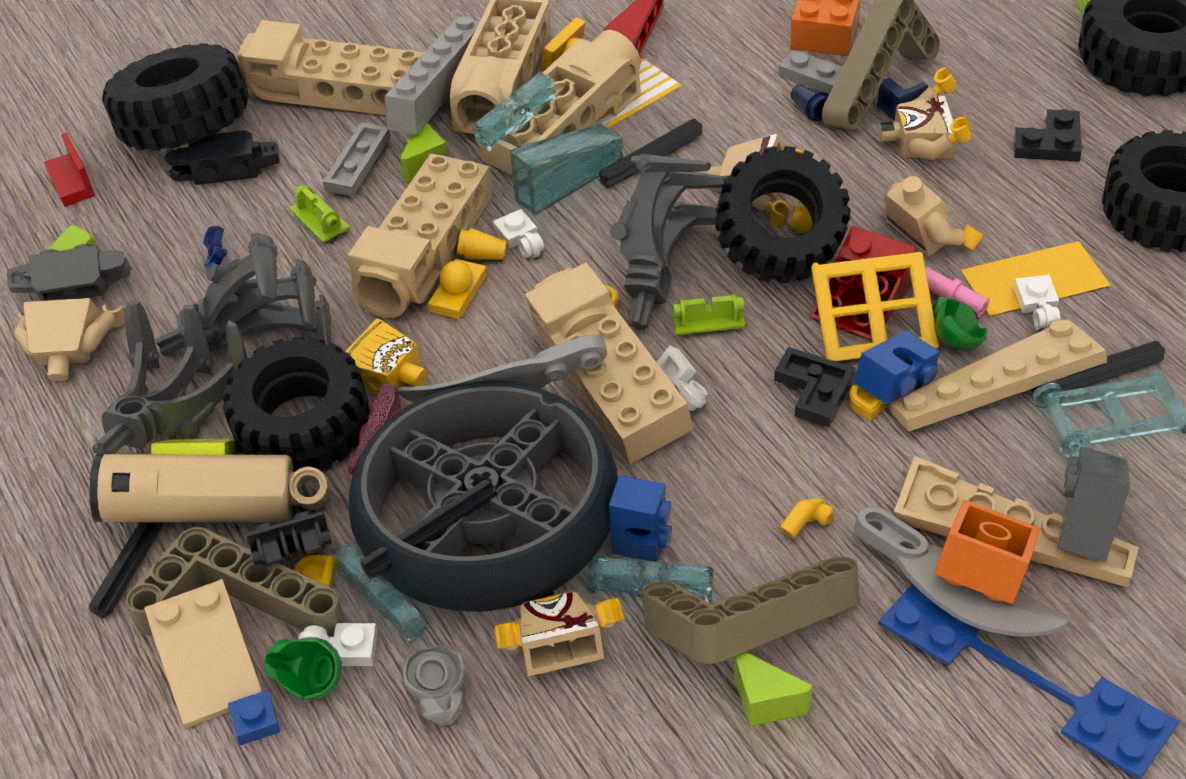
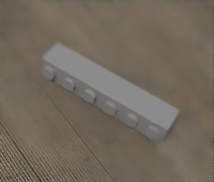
M466 16L456 18L385 95L387 130L417 135L450 96L453 76L480 21H475L473 18Z

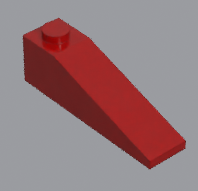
M664 0L634 1L605 26L603 31L613 30L626 36L635 46L640 56L664 7Z

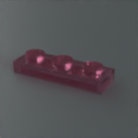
M382 384L378 397H374L371 401L369 420L367 425H362L359 433L358 448L349 457L348 473L352 474V476L359 457L374 434L390 418L401 411L397 385Z

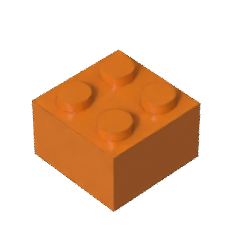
M798 0L791 22L790 49L848 56L859 23L861 0Z
M963 499L948 533L934 574L943 577L945 581L952 585L966 586L983 593L988 599L998 602L1004 601L1013 605L1041 528Z

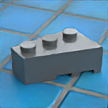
M1080 447L1078 457L1070 455L1064 475L1065 490L1063 496L1067 497L1057 548L1106 562L1130 488L1127 459Z

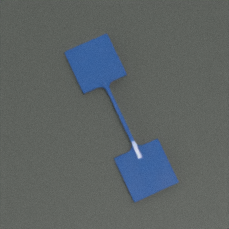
M913 583L878 621V624L947 666L953 662L964 648L972 647L979 653L1074 707L1075 713L1063 727L1061 734L1137 779H1141L1180 722L1103 677L1100 678L1086 696L1078 697L1067 692L983 643L977 636L979 628L966 624L944 611L920 592Z

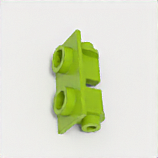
M300 185L295 189L296 204L289 207V210L322 243L351 229L336 211L317 194H314L310 186Z
M736 294L711 297V304L705 305L704 298L681 299L679 303L673 304V308H671L676 336L746 328L742 312L744 310L743 297H736Z

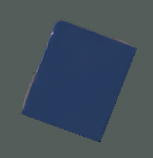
M890 77L886 78L879 87L877 107L895 121L896 107L901 103L916 99L928 88V85L922 82L911 88L903 89Z

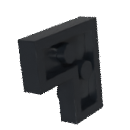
M1047 109L1046 129L1015 127L1014 158L1080 162L1082 153L1080 111Z
M788 347L774 371V381L804 390L795 406V417L829 427L855 378L856 368Z

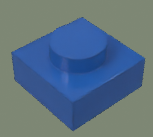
M269 690L228 703L236 737L240 745L281 732Z

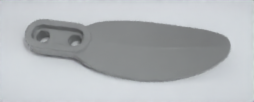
M595 334L584 335L539 352L535 358L511 362L440 384L399 387L398 394L414 403L433 393L473 383L507 382L542 388L552 381L565 378L571 372L599 366L602 360L607 357L608 352L602 336Z
M866 507L859 511L854 525L857 536L892 559L920 592L960 621L988 632L1019 637L1052 634L1069 625V617L1019 591L1012 605L1004 601L998 602L988 599L983 593L966 586H955L948 583L943 577L934 574L943 548L928 544V541L921 533L886 510L877 507Z

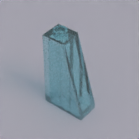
M597 124L515 147L510 150L515 200L534 215H538L600 177V170L623 158L622 138L604 125Z

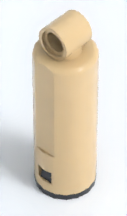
M96 454L91 467L89 496L91 513L95 522L283 523L291 519L293 506H300L310 511L320 509L329 500L331 491L324 474L317 468L303 467L293 472V463L288 455ZM313 480L320 484L319 491L313 497H303L300 495L303 483Z

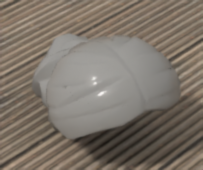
M440 645L414 651L404 662L402 679L409 693L420 701V707L423 711L422 716L434 723L446 726L453 724L460 715L463 707V693L460 690L464 682L465 672L461 654L449 647Z

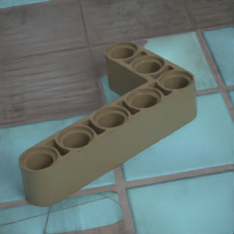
M875 0L824 104L822 119L826 126L856 130L861 126L897 50L903 57L932 60L937 56L940 47L938 34L914 0Z
M193 527L181 533L126 596V605L137 630L141 634L148 636L152 635L144 607L202 587L205 583L210 584L223 579L228 595L301 630H304L307 626H320L327 630L329 637H334L335 625L337 623H345L339 597L335 590L279 563L263 567V564L254 565L250 549L201 527Z
M849 557L828 558L714 604L706 602L671 581L651 582L642 588L645 626L649 632L696 662L703 664L722 662L856 606L860 601L857 561Z

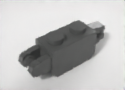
M81 244L73 249L62 251L48 249L40 252V254L29 255L30 263L7 270V284L12 293H37L43 301L91 298L102 296L108 289L107 282L127 278L131 273L132 267L129 265L123 251L109 250L101 252L97 245Z

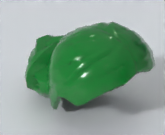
M947 296L938 297L937 302L932 305L935 329L940 340L949 347L963 351L973 350L980 346L986 340L987 328L979 327L973 309Z
M305 638L292 641L282 639L277 640L269 648L267 655L264 657V669L272 680L280 684L289 693L304 700L314 701L323 699L336 688L341 675L342 661L337 649L327 640L319 638Z

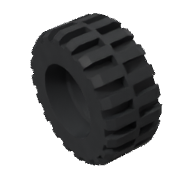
M1163 130L1161 133L1151 131L1143 134L1141 138L1137 135L1121 145L1111 158L1102 195L1104 213L1118 232L1123 231L1125 238L1132 242L1134 240L1139 241L1143 247L1150 249L1153 246L1160 248V251L1170 252L1171 249L1186 252V132L1182 131V134L1173 133V130Z
M776 146L767 147L764 149L763 155L755 151L747 155L745 163L739 161L733 167L731 175L727 176L716 208L715 229L720 232L718 241L721 248L729 247L727 257L733 264L738 261L743 264L741 271L748 275H751L752 271L761 274L759 280L769 282L771 277L778 278L779 283H789L792 276H795L798 281L807 279L812 271L813 263L822 265L833 258L846 234L847 224L850 220L851 209L847 206L850 198L845 188L840 189L843 182L837 172L831 174L829 171L831 165L824 159L818 162L813 159L814 153L805 150L801 154L795 152L796 148L792 146H785L783 151H777ZM764 194H788L798 199L807 208L812 219V228L808 233L794 238L775 236L764 230L757 223L752 214L751 204L756 198Z
M302 336L292 337L291 341L286 342L283 339L273 341L272 346L267 348L261 346L254 350V355L251 358L246 356L238 364L239 370L232 372L227 381L228 386L224 389L223 410L236 446L243 455H288L293 463V472L303 467L321 468L324 471L331 468L332 462L337 459L340 462L350 454L349 449L351 447L355 449L363 439L362 434L366 432L369 425L368 415L370 414V406L359 367L356 366L352 356L343 351L341 347L331 342L326 345L325 340L314 337L311 340H305ZM310 395L323 398L317 406L300 415L290 417L271 415L278 406L295 397Z

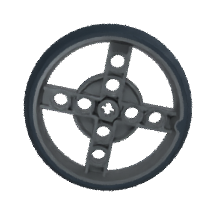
M482 382L461 385L433 393L408 405L390 418L374 434L359 457L349 490L351 529L364 557H367L382 546L388 549L387 557L392 559V566L379 575L404 595L434 607L454 611L484 612L522 605L527 601L536 600L553 592L575 577L593 559L610 530L609 503L618 481V473L611 449L602 433L586 414L567 400L546 390L517 383ZM504 436L498 443H476L457 450L448 447L451 444L474 438ZM561 451L574 459L589 477V485L575 509L541 493V482L538 472ZM399 478L427 491L426 502L429 511L417 523L483 480H489L498 494L489 503L469 516L463 517L439 536L425 542V545L420 548L405 543L394 536L380 521V512L384 501ZM512 536L527 543L508 551L490 555L458 556L468 544H490Z

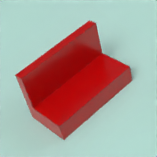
M64 133L61 134L68 154L44 162V165L64 207L95 195L85 167L68 134Z

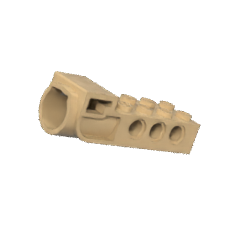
M549 0L489 1L452 79L450 109L453 132L477 135L487 123L528 86L551 32Z
M261 20L255 33H249L244 39L238 52V64L247 89H250L261 99L386 115L385 95L424 52L334 42L325 39H308L303 36L300 24Z
M613 30L603 31L592 42L586 39H580L575 42L477 133L482 161L531 185L606 112L617 116L640 94L639 69L641 60L632 42L626 36Z
M429 155L380 227L367 226L348 253L352 291L355 299L363 308L379 317L393 319L401 316L410 302L416 304L425 302L439 281L441 269L457 253L461 229L469 230L470 227L473 228L493 197L490 166L443 155Z
M587 262L573 269L570 267L551 274L542 282L536 284L533 290L524 294L534 324L548 348L584 335L595 334L604 338L608 355L602 360V363L595 368H583L571 372L567 376L630 465L694 430L688 403L614 307L608 289Z

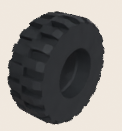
M1090 0L1084 10L1078 41L1080 56L1084 64L1087 65L1089 71L1094 76L1100 77L1102 82L1109 86H1116L1124 92L1130 93L1131 91L1144 96H1151V94L1168 96L1175 92H1186V0Z
M208 43L169 48L162 52L145 56L139 61H134L123 70L116 72L114 77L106 82L102 95V101L116 137L130 148L134 147L136 150L150 149L151 151L177 148L188 143L192 144L200 141L202 138L218 133L219 130L224 127L227 128L236 118L243 114L249 98L248 90L235 55L221 45H209Z

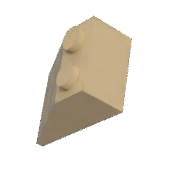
M223 579L144 607L185 729L229 713L228 703L262 692Z

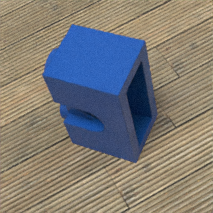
M905 330L861 353L853 383L888 405L900 397L910 394L913 388L917 389L922 385H928L935 378L938 371L936 364L940 351Z
M619 475L609 503L612 554L657 563L661 549L669 547L672 535V526L667 525L671 513V501H666L665 484Z

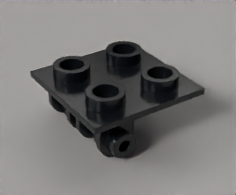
M314 511L301 512L290 521L279 524L275 522L263 523L255 527L254 531L245 533L251 548L250 551L254 565L263 564V567L282 562L283 555L286 556L287 560H290V553L297 551L298 557H301V550L305 549L306 554L325 550V545L332 543L324 511L317 513Z

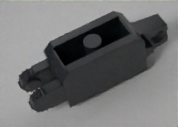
M243 130L207 136L195 143H189V147L167 151L164 158L168 166H172L169 171L172 180H194L195 185L256 178L258 177V169L280 163V152L277 142L254 141L252 133Z

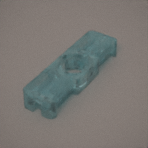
M539 72L478 120L473 126L477 145L492 151L491 147L508 133L513 134L534 117L533 113L550 99L554 101L556 90L551 88L554 86V79Z
M349 542L333 554L342 575L344 574L362 592L363 596L386 619L392 622L408 639L409 643H412L427 631L422 623L423 618L419 611L390 582L385 580L380 574L373 579H369L360 566V561L364 557Z
M593 556L588 573V579L590 580L589 590L593 593H596V590L631 593V597L643 598L642 588L651 582H655L646 579L676 583L701 599L706 600V602L711 603L714 587V569L708 566Z

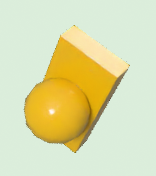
M579 17L573 19L543 48L542 71H545L575 42L583 39L586 21Z
M460 259L450 261L443 266L439 277L440 285L428 302L429 312L460 320L487 277V266Z

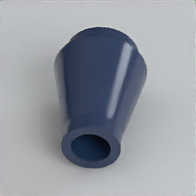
M802 84L796 85L791 91V99L796 102L808 119L812 121L823 120L822 110L829 94Z

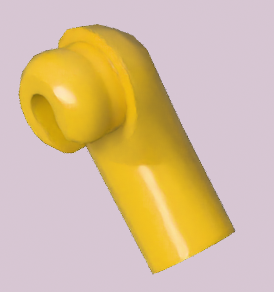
M820 498L800 500L792 508L779 529L786 536L795 539L806 523L818 521L821 525L829 524L835 514L834 508L826 505V501Z

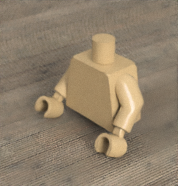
M90 298L24 302V312L17 313L19 321L14 330V336L26 354L31 355L40 365H48L47 378L49 380L66 381L69 379L70 364L88 362L91 352L96 350L109 330L120 327L125 323L123 306H119L117 310L111 311L110 305L104 304L102 306L103 313L100 314V311Z

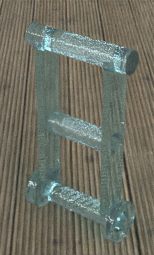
M1161 370L1153 371L1147 378L1062 391L1057 383H1046L1037 388L1032 396L1037 407L1047 409L1063 438L1059 443V449L1065 457H1070V455L1078 456L1080 447L1089 448L1090 443L1179 429L1183 434L1186 433V410ZM1156 391L1170 415L1131 421L1118 397ZM1102 400L1115 424L1075 430L1063 406Z

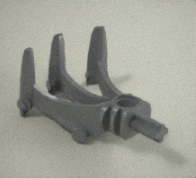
M649 154L632 156L630 162L636 163L637 168L643 172L631 200L627 201L618 223L613 224L610 229L612 238L621 240L620 251L629 261L624 287L633 298L628 321L630 327H636L638 330L648 328L653 304L666 303L672 279L669 270V258L672 249L680 237L694 225H715L717 207L676 202L686 189L723 188L726 180L724 177L697 173L710 170V163L700 160Z
M261 233L251 234V241L248 245L250 255L242 259H235L224 266L214 263L209 267L207 279L212 281V283L208 286L205 297L200 299L198 304L191 305L196 308L200 315L210 351L227 344L226 326L228 321H233L237 324L242 336L266 329L296 328L316 333L317 338L325 340L326 345L331 342L329 303L323 295H319L320 300L315 302L314 286L317 280L313 276L311 268L305 261L297 259L295 260L296 266L291 270V277L277 279V246L274 245L273 239ZM256 275V279L248 280V279H250L251 277H253V276ZM297 299L299 308L284 306L281 302L275 301ZM182 311L178 314L179 328L156 339V344L160 347V353L163 356L185 347Z
M128 301L125 308L129 360L133 366L132 377L125 394L113 402L102 415L105 435L92 446L93 453L115 454L123 445L143 449L158 434L167 437L179 434L184 439H195L199 434L198 426L214 411V407L223 399L224 389L228 386L227 381L234 370H239L238 364L247 356L237 324L233 321H228L226 326L228 364L207 384L186 395L185 391L195 372L213 374V360L209 352L207 338L199 313L194 306L184 305L182 324L185 354L166 382L155 391L147 394V387L145 385L147 368H160L159 352H157L153 331L144 307L140 301Z

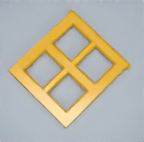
M922 252L822 265L813 263L811 268L826 359L836 362L859 360L862 352L888 340L883 311L916 307L921 337L918 338L936 349L939 348ZM909 268L914 297L881 302L876 272ZM861 274L866 304L833 308L828 279ZM868 313L873 343L839 347L835 318Z

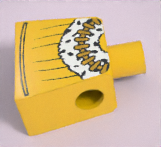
M378 318L345 351L352 356L356 366L359 367L367 393L390 399L398 394L399 387H404L406 384L413 387L424 386L427 382L428 370L421 367L417 344Z

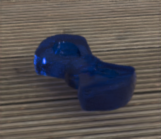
M220 226L209 227L204 236L203 244L208 249V256L205 262L207 268L214 263L220 265L224 256L227 255V250L222 248L221 241L224 229Z

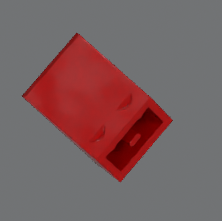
M852 225L835 263L915 253L917 249L914 246ZM909 268L876 272L881 302L903 299L911 284ZM861 274L828 279L833 308L866 304ZM816 302L811 312L810 318L820 322L818 305ZM895 310L883 311L885 325ZM868 313L835 318L836 328L872 341Z

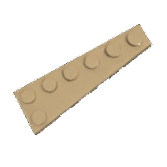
M1069 319L1057 320L1052 322L1050 327L891 402L892 415L910 432L1107 362V351Z
M914 456L893 512V516L907 525L947 537L964 499L1041 528L1030 560L1129 587L1139 547L1114 537L1106 562L1059 549L1057 547L1063 516L1056 513L1046 515L1033 510L1027 501L1016 498L1015 501L995 494V488L981 482L979 486H975L958 479L959 473Z

